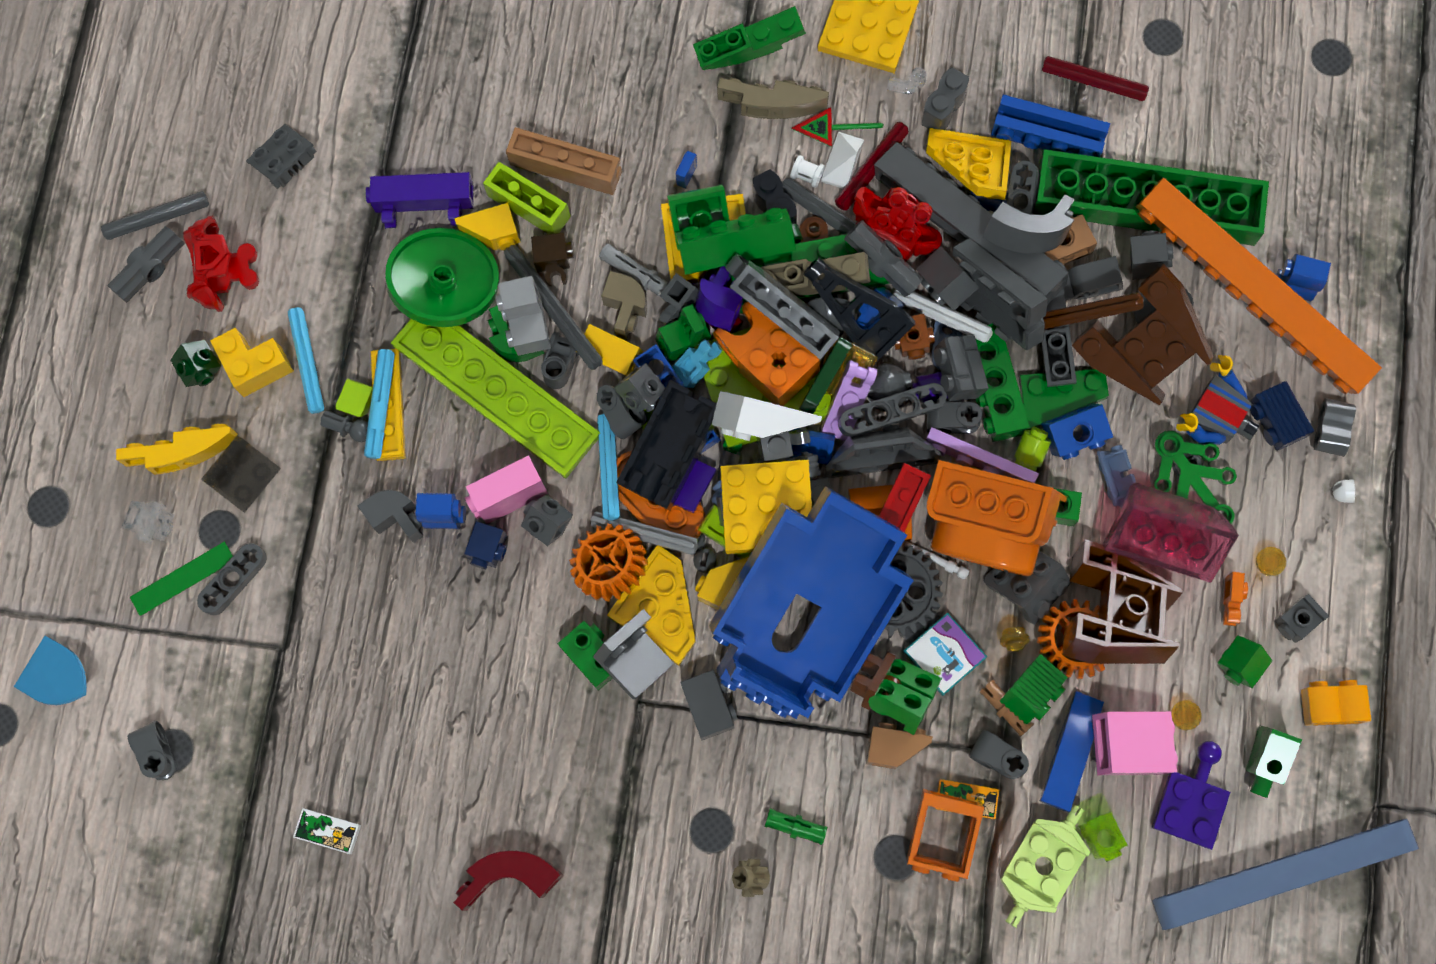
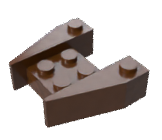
M1162 264L1141 282L1138 290L1155 307L1152 312L1117 341L1097 320L1079 335L1072 344V347L1092 368L1157 405L1163 402L1166 395L1157 384L1195 353L1207 366L1211 364L1214 356L1183 284L1165 264Z
M1085 539L1072 557L1070 582L1101 591L1099 618L1077 613L1064 631L1062 655L1090 664H1165L1180 647L1179 642L1164 638L1166 610L1168 611L1181 596L1183 589L1118 550Z

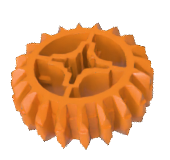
M607 523L603 530L601 526L596 525V532L594 534L586 531L587 538L585 540L578 539L580 548L572 549V553L576 557L569 560L570 565L573 567L570 572L575 578V585L581 588L585 595H591L598 601L602 597L605 601L610 602L612 595L616 599L621 600V592L625 591L627 594H631L629 587L632 584L640 586L637 577L646 576L645 571L641 567L648 565L647 559L644 557L647 551L642 546V540L638 536H634L635 533L631 529L623 530V526L620 524L614 528L612 524ZM627 557L626 564L623 567V561ZM593 558H594V563H593V565H592L591 568H590L591 562H592V560H593ZM602 559H605L606 561L611 560L615 564V566H613L610 563L606 564Z
M1078 599L1072 600L1071 608L1066 601L1061 602V611L1053 606L1050 609L1052 616L1044 615L1042 618L1043 622L1048 626L1040 625L1038 627V631L1046 635L1037 638V643L1046 644V647L1040 649L1039 653L1042 655L1049 653L1050 657L1048 660L1051 663L1055 661L1057 663L1056 667L1060 671L1062 668H1065L1064 674L1068 678L1071 677L1073 670H1075L1078 680L1083 678L1084 670L1087 676L1091 678L1095 676L1094 668L1102 672L1105 670L1104 664L1076 662L1063 656V645L1057 648L1055 643V629L1057 624L1062 627L1060 631L1064 635L1065 629L1070 624L1067 617H1075L1077 613L1099 618L1100 606L1097 605L1091 611L1089 610L1090 601L1087 600L1082 604L1081 608Z

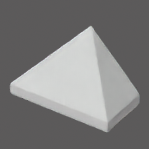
M838 132L821 182L844 189L851 180L864 139Z

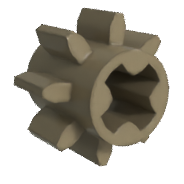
M760 859L739 861V866L733 871L732 881L734 887L742 889L743 897L763 895V889L769 885L770 874L768 868L760 866Z

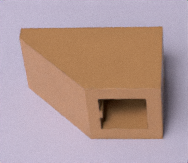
M880 722L878 727L873 726L871 729L866 764L897 769L932 743L933 736H927L926 730L917 729L915 735H912L909 732L896 730L897 725Z

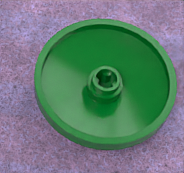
M432 228L406 237L393 249L386 264V288L394 305L412 320L434 327H453L471 322L487 311L495 299V294H497L499 270L491 251L477 238L455 229Z

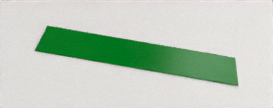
M224 541L130 596L139 616L222 569L233 555Z

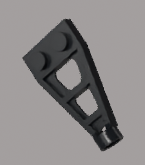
M819 257L803 273L812 282L854 345L875 363L915 325V320L894 301L830 268ZM822 273H824V274H825L824 278H823V279H819L818 277H819ZM838 285L846 287L856 296L846 307H842L831 294ZM861 303L868 304L880 312V317L868 329L859 327L852 316V311Z

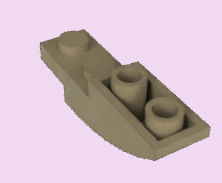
M720 78L717 86L718 100L741 105L742 116L763 119H789L815 114L826 110L828 107L829 92L816 86H800L790 80L783 82L776 80L773 90L762 84L750 85L742 83L736 78Z
M865 252L822 259L830 268L860 284L870 282L868 255ZM807 259L760 267L795 296L819 294L812 282L803 275L806 268L813 261L810 262ZM822 273L818 278L823 279L825 274ZM838 285L832 292L846 290V287Z

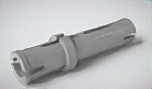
M606 244L601 250L600 260L605 261L621 273L635 279L641 284L643 290H650L660 297V294L668 285L667 281L658 276V272L653 269L648 270L610 244Z

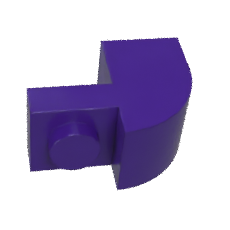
M723 266L719 269L717 275L712 274L709 280L701 279L696 300V310L702 314L704 320L710 325L730 332L740 314L743 297L728 288L731 274Z

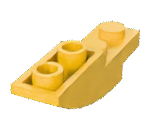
M214 424L209 429L185 427L182 431L173 432V443L167 440L156 441L154 445L149 446L131 443L127 444L126 448L116 449V460L126 467L145 465V468L154 475L186 469L214 457L237 441L238 434L226 424Z

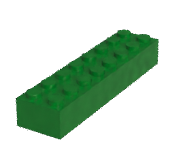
M1045 149L1039 161L1040 177L1034 214L1036 215L1050 213L1055 209L1063 196L1067 195L1075 199L1070 211L1074 212L1073 217L1083 214L1086 222L1161 232L1162 230L1156 224L1150 225L1138 215L1140 211L1136 206L1158 181L1165 178L1240 244L1255 246L1264 234L1269 181Z

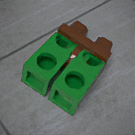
M889 652L884 659L870 653L861 671L874 678L871 679L858 673L850 691L864 698L862 707L868 710L872 708L873 711L880 715H887L905 725L903 730L915 735L942 678L906 661L895 659L896 656Z

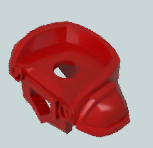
M862 187L856 192L853 207L856 224L863 220L883 241L888 240L893 243L901 252L904 261L911 259L913 255L916 257L927 255L940 247L942 243L941 233L933 227L925 225L933 212L932 207L928 203L919 202L912 194H909L904 188L900 187L891 188L882 199L867 187Z
M208 216L206 219L195 221L192 226L188 227V230L183 231V238L191 255L194 282L188 285L186 291L189 299H194L204 308L222 312L224 305L217 294L228 293L232 282L240 281L241 285L249 290L255 289L258 286V275L249 268V264L256 261L257 252L253 245L244 243L239 246L237 253H230L224 235L218 234L219 227L215 218Z

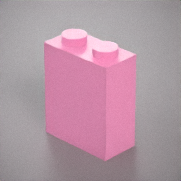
M528 455L466 486L469 496L465 497V500L476 519L482 517L484 522L489 524L529 504L532 500L545 496L548 492Z
M1171 711L1103 712L1092 715L1097 776L1162 775L1177 772L1178 756L1174 746L1175 726L1172 721Z

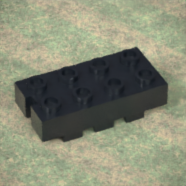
M672 380L666 386L616 482L671 511L715 427L712 425L717 405V403L701 395L698 400L692 398L694 393Z

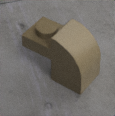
M610 271L601 297L604 306L620 310L614 331L616 337L627 340L629 332L635 331L638 316L646 318L647 303L645 293L641 285L632 277Z

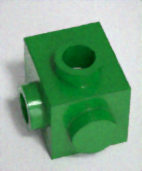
M1237 635L1229 648L1222 654L1218 664L1225 672L1224 677L1230 683L1236 686L1243 684L1253 689L1273 660L1262 645Z

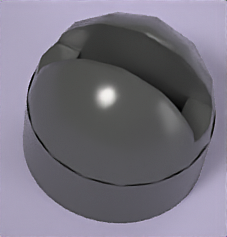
M701 549L695 553L693 563L699 572L709 573L711 569L715 568L717 560L711 550ZM703 553L708 554L706 567L701 566Z

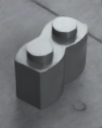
M953 67L943 74L939 81L938 89L928 97L925 103L922 126L928 129L945 130L948 127L952 113L962 105L965 99L969 76Z

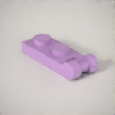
M848 361L828 408L827 415L821 425V433L836 435L835 438L846 441L848 436L842 434L838 428L839 418L846 410L864 404L870 387L876 379L877 369L869 366L866 369L858 366L857 362ZM856 377L862 380L859 385L851 382L852 379ZM848 416L849 419L845 422V425L854 428L857 419L853 420L851 416Z

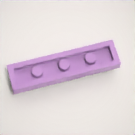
M932 427L926 439L928 443L940 451L941 456H945V454L952 456L962 466H975L983 471L1035 483L1039 474Z

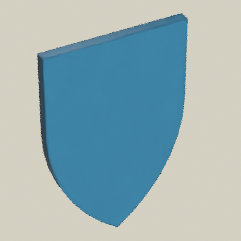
M47 636L43 637L14 685L15 688L34 700L47 705L71 703L85 696L87 692L86 675L79 658L70 649Z

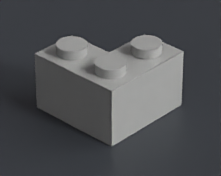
M528 276L498 283L500 294H495L503 320L509 322L510 330L505 331L509 348L514 347L518 356L550 349L551 344L541 296L533 277Z

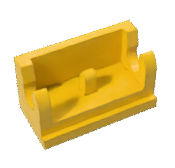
M591 324L588 325L584 333L602 357V365L625 376L636 367L633 359L644 352L640 347Z

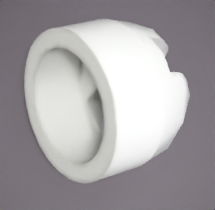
M1353 479L1341 480L1334 484L1332 491L1337 501L1354 503L1355 484Z

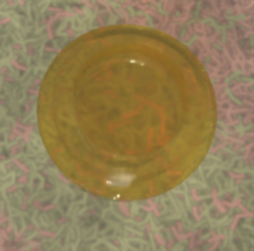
M1266 547L1257 554L1256 565L1264 575L1276 576L1285 569L1286 557L1280 549Z
M1023 627L1006 628L1002 631V637L1000 638V645L1006 647L1009 651L1022 650L1025 647L1024 645L1030 642L1029 635L1026 634Z
M1180 701L1171 710L1172 721L1181 730H1192L1201 721V710L1192 701Z

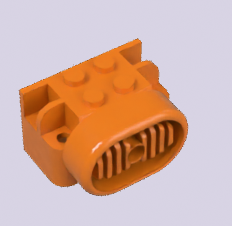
M938 460L927 500V512L931 518L937 520L930 548L934 552L1002 571L1007 570L1010 573L1022 576H1031L1040 547L1048 542L1053 526L1056 527L1057 520H1055L1059 502L1066 503L1067 496L1052 487Z

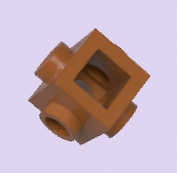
M925 314L911 316L915 320V325L894 345L895 350L901 349L902 357L908 356L909 360L924 358L925 353H930V344H934L935 340L933 328L926 325Z

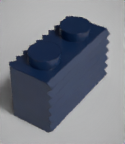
M1287 381L1256 394L1250 400L1252 403L1250 408L1252 416L1255 420L1261 421V425L1264 427V437L1269 445H1274L1276 451L1303 440L1314 432Z

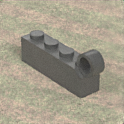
M736 253L725 266L726 270L735 278L730 285L731 289L820 360L839 338V330L750 260L748 261Z

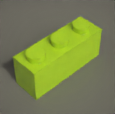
M501 162L497 163L483 182L488 197L499 204L508 203L512 212L547 234L559 233L571 217L567 203Z

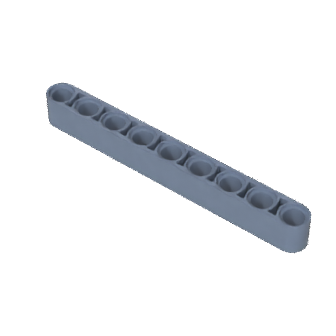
M1402 819L1153 899L1152 902L1162 930H1168L1417 850L1419 846L1408 819Z

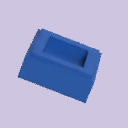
M687 151L675 173L677 185L685 189L697 168V155L695 153Z

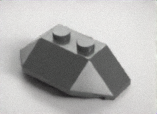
M889 425L883 427V431H870L858 436L848 437L826 465L824 474L825 477L836 478L901 469L903 463L912 467L938 464L941 453L909 428Z

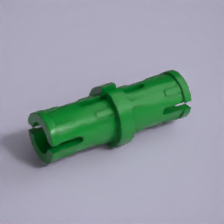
M772 808L768 812L764 826L790 834V838L796 839V837L819 845L823 844L828 828L827 826L804 820L801 815L796 814L795 817Z

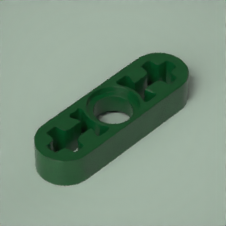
M839 337L802 401L799 410L811 414L815 412L847 356L852 343Z

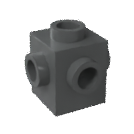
M646 363L630 372L614 387L622 397L625 405L634 414L645 409L647 412L655 409L660 400L659 398L665 390L659 377L652 372Z
M546 494L538 501L532 500L526 506L523 512L526 516L521 527L548 547L563 535L573 514Z

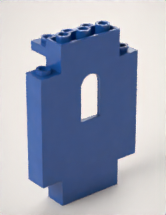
M826 486L807 517L781 503L709 624V628L712 634H714L713 639L724 646H729L731 643L716 669L721 679L720 683L733 691L737 688L746 692L745 696L757 704H761L763 701L771 705V710L784 718L789 715L797 719L799 714L809 718L814 710L809 700L813 691L826 701L832 698L841 702L914 581L907 573L890 564L907 534L895 525ZM796 594L820 606L794 649L779 651L773 646L772 635Z

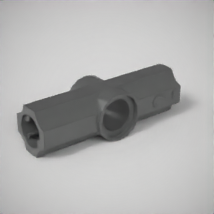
M863 220L857 223L845 236L844 240L858 253L865 252L868 255L869 270L879 278L884 277L904 297L910 295L922 282L923 278L902 259L903 256L899 249L890 241H883Z
M165 226L145 247L140 246L130 253L127 258V265L107 286L127 303L147 282L151 283L160 278L165 270V263L185 243L170 228Z

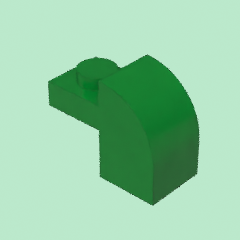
M692 304L682 308L679 320L658 328L655 340L668 361L672 362L681 358L689 347L695 348L704 340H709L711 335L702 314L696 312Z
M498 306L489 309L492 318L487 321L494 335L489 340L500 357L510 362H525L545 354L542 350L518 356L514 347L509 348L505 331L510 329L507 322L503 320Z

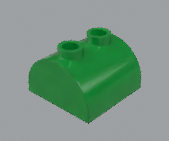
M723 185L667 195L678 251L677 232H681L684 228L691 226L698 228L708 226L718 220L730 221Z

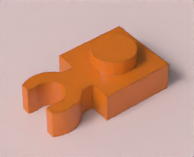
M1232 572L1225 577L1223 625L1236 626V624H1240V604L1247 598L1248 583L1244 582L1245 573Z

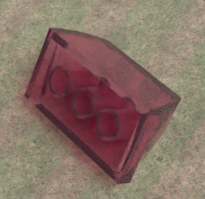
M1133 483L1125 494L1118 516L1103 542V547L1106 551L1211 583L1239 535L1228 519L1211 506L1139 483Z

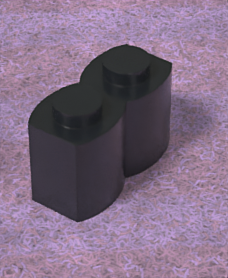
M769 169L754 177L753 198L758 208L764 213L772 208L787 209L791 223L796 224L797 209L795 203L789 195L783 192V184L779 176Z

